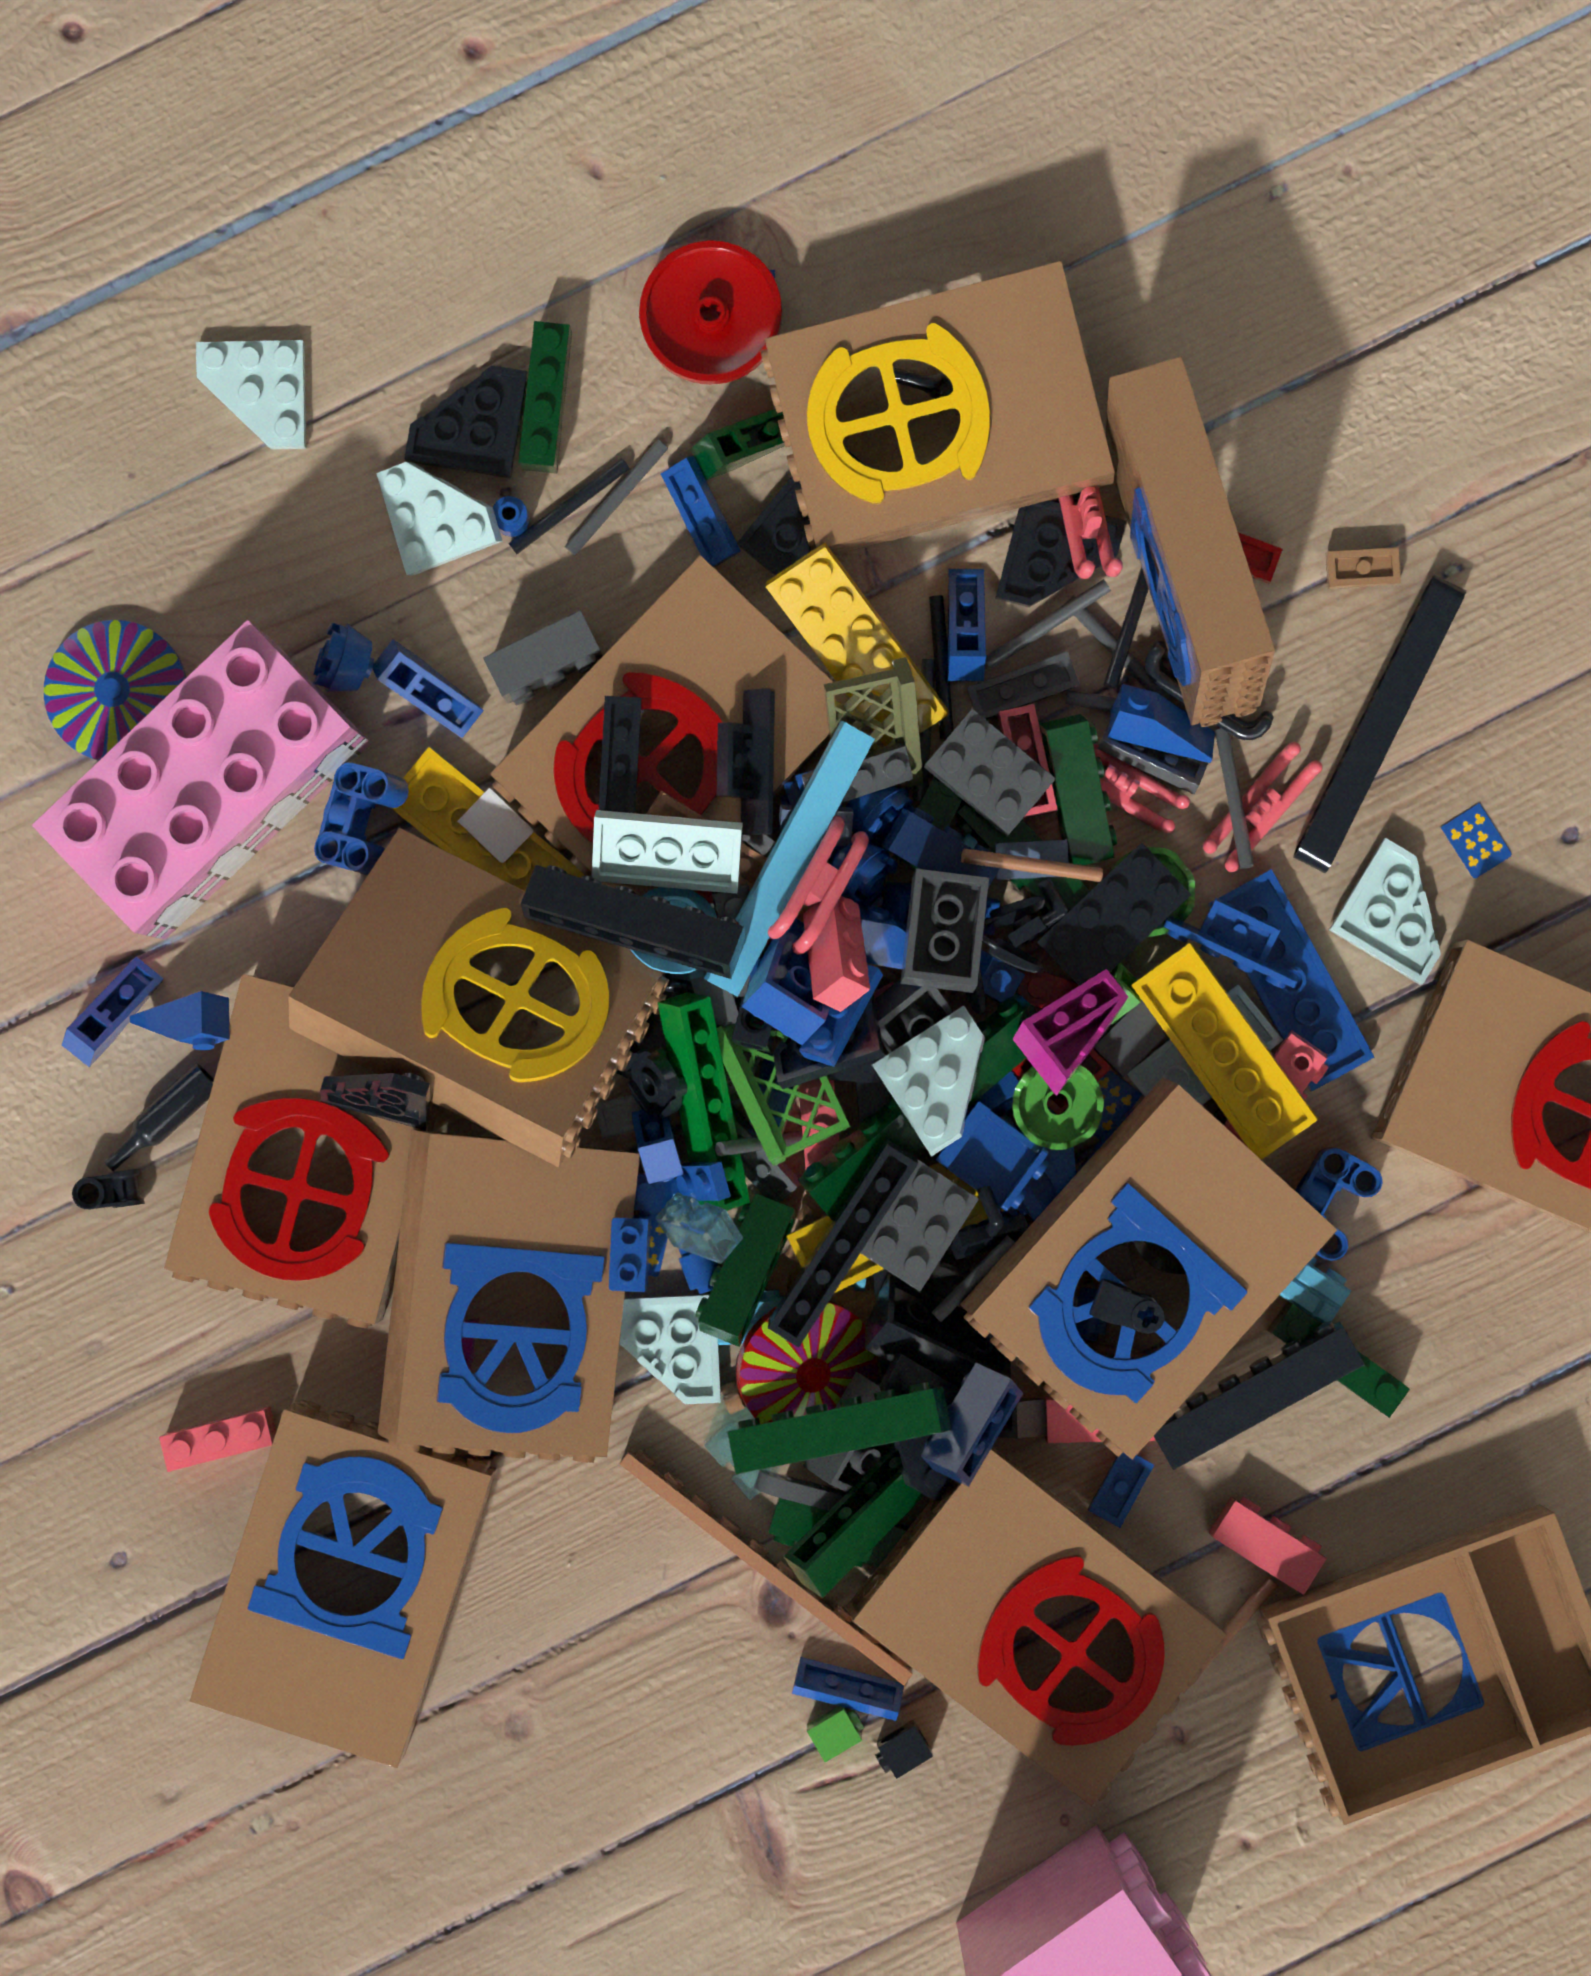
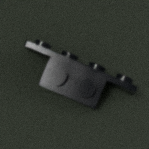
M771 688L744 690L743 724L731 722L718 723L717 796L741 798L742 835L771 834L773 831L775 690Z

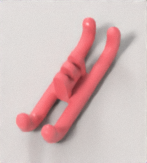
M1099 487L1084 488L1081 491L1077 505L1074 503L1073 494L1060 497L1059 501L1072 562L1078 577L1088 579L1095 570L1094 563L1086 559L1082 540L1096 538L1103 571L1109 577H1117L1123 568V563L1120 559L1114 557Z
M1290 742L1242 796L1245 818L1254 826L1248 833L1251 851L1323 769L1321 762L1317 760L1311 761L1281 795L1274 789L1269 788L1287 765L1300 753L1301 747L1297 742ZM1230 811L1204 841L1203 850L1206 853H1214L1233 830ZM1236 848L1225 861V869L1228 872H1235L1239 868Z
M1093 744L1095 757H1100L1102 764L1107 766L1104 771V778H1100L1102 791L1107 792L1110 802L1163 833L1173 832L1175 829L1174 821L1158 815L1130 797L1136 792L1138 787H1141L1179 809H1185L1189 806V797L1175 792L1136 767L1098 750L1099 745Z
M841 816L833 817L824 838L777 921L768 928V936L772 939H778L792 925L803 905L811 907L821 902L804 933L792 944V951L797 955H801L809 950L818 938L869 843L868 835L865 832H856L851 837L852 846L839 870L827 863L845 827L844 819Z

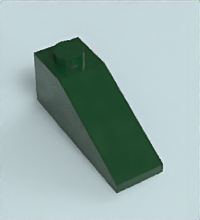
M775 408L707 433L690 448L705 479L709 480L733 471L784 447L785 444L782 440L778 420L784 419L783 412L777 413Z

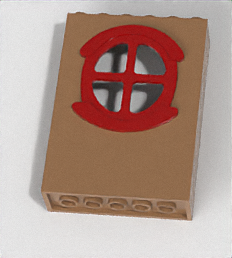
M700 555L490 773L496 780L492 787L509 803L516 799L522 805L517 811L535 828L541 823L548 829L543 836L561 853L565 848L571 851L574 856L570 861L585 876H589L592 873L594 817L596 810H599V805L594 804L588 797L585 784V769L594 743L603 738L605 696L642 698L641 710H663L670 712L678 719V725L648 756L642 757L639 755L637 786L641 782H649L659 792L667 793L707 820L741 823V798L717 796L718 723L731 722L743 724L744 690L761 688L775 690L774 798L784 788V784L788 783L830 740L824 684L832 683L833 681ZM845 693L834 695V700L845 704L850 699ZM846 716L842 721L847 722L850 717ZM694 734L700 740L703 748L704 770L696 794L692 798L686 799L658 774L657 766L686 735ZM601 882L603 885L616 888V886L630 888L640 896H643L652 889L658 888L655 886Z
M1472 941L1454 942L1371 1135V1139L1591 1233V1131L1578 1160L1571 1162L1562 1156L1551 1143L1544 1128L1542 1118L1545 1103L1552 1101L1591 1119L1590 1103L1556 1089L1554 1085L1556 1077L1564 1069L1578 1062L1591 1060V993Z
M242 974L229 1022L230 1039L224 1041L164 1269L173 1271L172 1278L181 1281L207 1280V1287L228 1292L229 1289L238 1288L243 1290L242 1296L263 1301L264 1298L272 1297L278 1299L277 1305L284 1308L298 1310L299 1307L303 1308V1306L313 1308L312 1314L315 1316L333 1319V1317L340 1315L348 1317L347 1324L368 1328V1326L375 1325L383 1320L396 1271L411 1129H421L322 1102L320 1088L324 1077L377 1073L289 1029L288 996L294 986ZM431 1101L430 1120L426 1131H433L439 1105ZM290 1127L300 1128L304 1131V1140L292 1179L285 1180L254 1172L249 1168L248 1162L252 1154L268 1137ZM321 1135L333 1138L347 1155L354 1181V1188L350 1195H342L315 1188L307 1182L316 1143ZM245 1184L279 1191L287 1196V1204L278 1238L274 1244H267L261 1241L247 1223L241 1203V1189ZM304 1199L340 1207L345 1210L346 1219L342 1226L324 1244L304 1252L294 1251L291 1248L292 1233L300 1204Z
M993 1446L969 1487L951 1479L940 1502L929 1500L907 1528L902 1538L846 1606L854 1623L1091 1807L1096 1800L1101 1801L1108 1795L1113 1785L1111 1781L1119 1771L1124 1772L1129 1768L1135 1758L1133 1753L1142 1742L1146 1744L1151 1740L1157 1731L1156 1724L1164 1714L1169 1715L1176 1708L1180 1701L1178 1697L1187 1685L1190 1687L1198 1680L1202 1673V1665L1209 1656L1213 1658L1220 1652L1225 1643L1223 1639L1227 1635L1209 1615ZM1063 1595L1080 1596L1097 1602L1099 1610L1077 1639L1068 1641L1035 1616L1034 1609L1041 1601ZM1112 1618L1121 1621L1130 1637L1133 1648V1670L1130 1677L1124 1682L1117 1680L1086 1655L1087 1647ZM1022 1626L1032 1629L1061 1653L1059 1662L1041 1685L1034 1690L1029 1689L1024 1684L1014 1661V1636ZM1075 1666L1082 1668L1113 1694L1112 1700L1106 1706L1087 1712H1071L1055 1708L1048 1703V1698L1069 1670Z

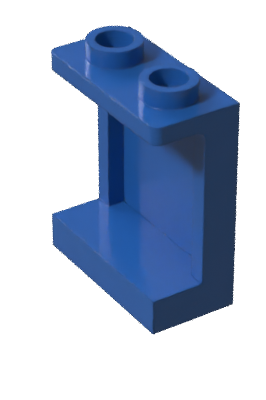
M976 1101L965 1116V1127L962 1137L942 1149L934 1160L976 1191L984 1186H990L999 1208L1007 1211L1010 1206L1016 1210L1028 1194V1191L1023 1188L1031 1177L1038 1180L1048 1167L1049 1162L1045 1158L1049 1152L1031 1142L1026 1136L990 1111L991 1109L980 1101Z
M633 1215V1218L615 1217L612 1219L609 1290L645 1292L647 1290L652 1216Z

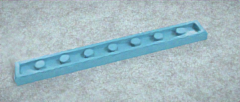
M840 721L735 919L741 926H744L746 941L732 979L707 972L704 977L705 980L738 997L769 939L768 928L777 921L791 898L875 740L873 737L844 721Z

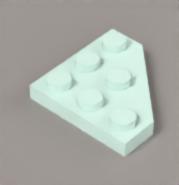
M303 340L196 342V372L198 380L270 449H306L305 343Z
M404 462L376 473L406 575L419 574L503 542L493 507L463 493V490L442 478H437L424 471V468L413 462Z
M1383 838L1329 928V931L1419 985H1423L1440 957L1441 952L1438 940L1435 938L1431 922L1432 916L1426 892L1423 890L1417 857L1389 839Z
M964 1006L872 1065L931 1156L963 1135L969 1101H971L977 1075L978 1060L985 1041L984 1035Z
M710 1294L624 1298L619 1345L623 1346L684 1404L721 1403L718 1338L701 1332L698 1323L699 1319L695 1317L701 1299L703 1297L708 1299Z

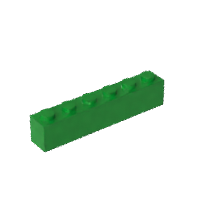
M686 992L659 1001L657 1003L669 1063L676 1072V1075H680L687 1085V1094L682 1096L679 1114L689 1162H722L731 1197L720 1201H697V1206L720 1214L750 1203L741 1153L718 1156L715 1151V1146L718 1142L736 1140L738 1138L711 998Z

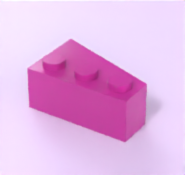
M1105 969L1021 1023L1013 1041L1056 1096L1116 1018L1127 1001L1128 995L1110 972Z

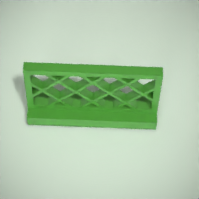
M753 1016L749 1021V1027L759 1030L765 1026L766 1022L764 1021L763 1025L756 1024L761 1019ZM735 1024L724 1028L722 1026L716 1028L724 1066L773 1166L786 1161L787 1157L851 1127L827 1076L819 1078L822 1085L817 1098L798 1092L801 1084L794 1086L793 1090L789 1088L782 1089L780 1085L774 1084L777 1077L775 1066L769 1082L755 1077L752 1072L757 1056L774 1062L773 1056L759 1052V1050L736 1046L732 1040ZM777 1031L776 1036L784 1038L783 1042H786L788 1037ZM743 1052L752 1054L749 1063ZM759 1084L767 1086L764 1095ZM772 1088L791 1095L784 1114L771 1110L767 1102ZM825 1091L829 1097L830 1102L822 1100ZM796 1097L815 1103L808 1122L789 1116ZM820 1105L834 1109L840 1121L828 1128L813 1124ZM774 1116L782 1118L779 1127L776 1123ZM787 1121L806 1127L802 1140L790 1146H787L782 1135ZM811 1129L819 1131L809 1136Z

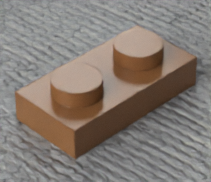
M1399 547L1327 551L1325 553L1328 589L1399 585L1401 583Z

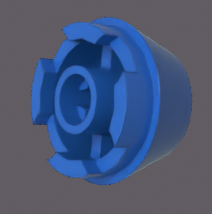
M332 622L327 629V635H331V638L326 640L323 648H320L313 673L317 677H315L313 684L324 687L326 692L357 691L363 679L369 678L373 668L374 658L371 657L372 641L348 623L342 626Z
M894 785L850 800L846 807H852L853 834L863 831L868 835L870 844L883 848L881 845L902 809L912 813L915 810L911 805L913 801L909 798V792Z
M852 843L842 848L834 856L831 863L833 867L839 870ZM868 843L841 896L851 899L859 905H863L866 909L871 906L886 890L883 883L888 872L895 874L897 871L898 863L889 856V850Z

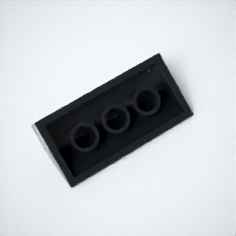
M890 1273L888 1274L866 1323V1350L889 1361H892L895 1353L902 1354L960 1389L963 1378L971 1372L975 1363L1011 1378V1361L990 1342L993 1337L991 1333L986 1338L983 1337L963 1318L967 1313L966 1310L957 1306L940 1322L931 1312L944 1299L923 1289L918 1291Z

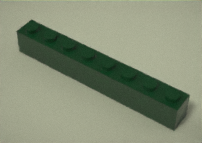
M1018 993L1002 1001L992 1015L985 1021H980L976 1024L984 1035L985 1041L982 1052H980L976 1069L977 1075L968 1107L1027 1058L1013 1041V1038L1021 1023L1037 1013V1011ZM892 1096L888 1099L887 1104L878 1112L866 1117L861 1122L859 1128L851 1135L839 1140L833 1146L831 1152L820 1161L808 1166L804 1174L798 1179L800 1184L832 1221L886 1138L912 1155L924 1146Z

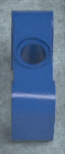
M346 762L342 764L335 772L329 800L325 806L323 821L315 842L314 852L317 859L322 863L368 875L385 850L380 845L367 842V836H364L371 809H375L376 804L390 808L401 806L406 801L409 792L405 779L355 763Z
M1328 1147L1316 1154L1307 1173L1302 1177L1295 1191L1326 1219L1324 1213L1337 1191H1341L1343 1188L1360 1197H1372L1381 1190L1383 1181L1380 1172L1375 1167L1342 1149ZM1334 1153L1339 1156L1341 1166L1337 1172L1330 1174L1324 1168V1161L1328 1155ZM1362 1171H1367L1372 1177V1184L1365 1191L1359 1190L1355 1182L1356 1176ZM1337 1229L1334 1233L1338 1240L1336 1250L1326 1254L1321 1248L1316 1255L1330 1261L1342 1258L1348 1249V1239L1345 1234Z

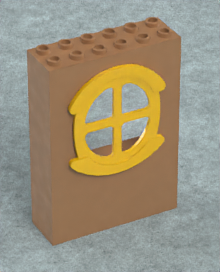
M1062 261L765 338L767 349L760 352L768 378L774 377L776 384L770 385L769 388L777 413L783 412L784 419L778 420L785 447H792L793 454L787 455V460L794 482L800 481L802 489L795 490L803 517L809 516L810 524L804 525L811 551L826 543L833 554L838 555L1079 493L1086 487L1098 488L1113 484L1115 472ZM899 359H910L927 363L940 370L950 379L953 385V392L948 396L913 405H904L900 399L893 364ZM874 366L879 368L889 403L888 409L879 414L848 422H840L836 417V408L844 389L862 371ZM948 409L958 410L961 421L951 444L931 462L924 465L919 464L915 459L908 431V422L917 417ZM890 425L896 431L903 459V468L897 472H886L867 467L855 460L845 450L843 440L848 435Z
M399 828L289 994V1029L377 1074L395 1073L404 1075V1073H413L423 1077L425 1082L430 1083L431 1102L560 1167L565 1157L571 1159L580 1143L578 1135L582 1128L589 1129L598 1112L595 1107L600 1098L606 1100L615 1084V1080L612 1078L616 1071H624L632 1056V1052L629 1050L634 1041L640 1043L649 1028V1023H647L651 1013L656 1015L659 1013L657 1002L666 999V995L663 993L669 979L665 978L666 973L654 970L643 964L628 948L525 918L521 906L525 891ZM502 946L528 948L535 953L521 979L514 986H509L475 969L470 965V960L482 951ZM553 961L558 963L574 982L580 1003L576 1015L568 1016L529 995L530 988L547 962ZM460 979H466L496 994L505 1001L501 1011L485 1034L476 1033L459 1013L454 998V987ZM520 1009L527 1010L562 1028L564 1031V1035L560 1040L538 1049H512L504 1047L499 1043V1038L514 1014Z

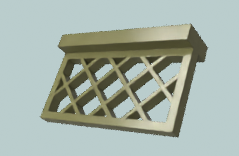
M907 658L892 660V670L824 684L830 740L840 721L846 716L856 720L851 726L858 730H861L865 725L875 729L869 735L875 739L869 749L871 752L883 748L875 743L884 734L891 736L894 739L886 747L900 742L906 746L913 777L912 780L908 781L909 787L923 784L915 681ZM889 683V688L880 697L871 693L876 686ZM847 692L854 694L845 704L834 700V695ZM863 699L873 703L864 713L854 710ZM882 708L892 712L883 722L873 719Z

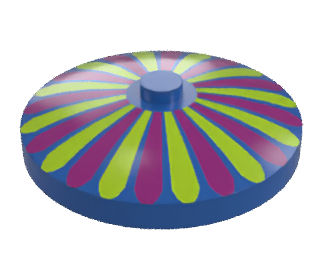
M125 620L100 621L87 625L73 633L54 653L44 680L45 708L52 726L63 741L77 752L99 761L187 676L175 650L165 639L151 629Z

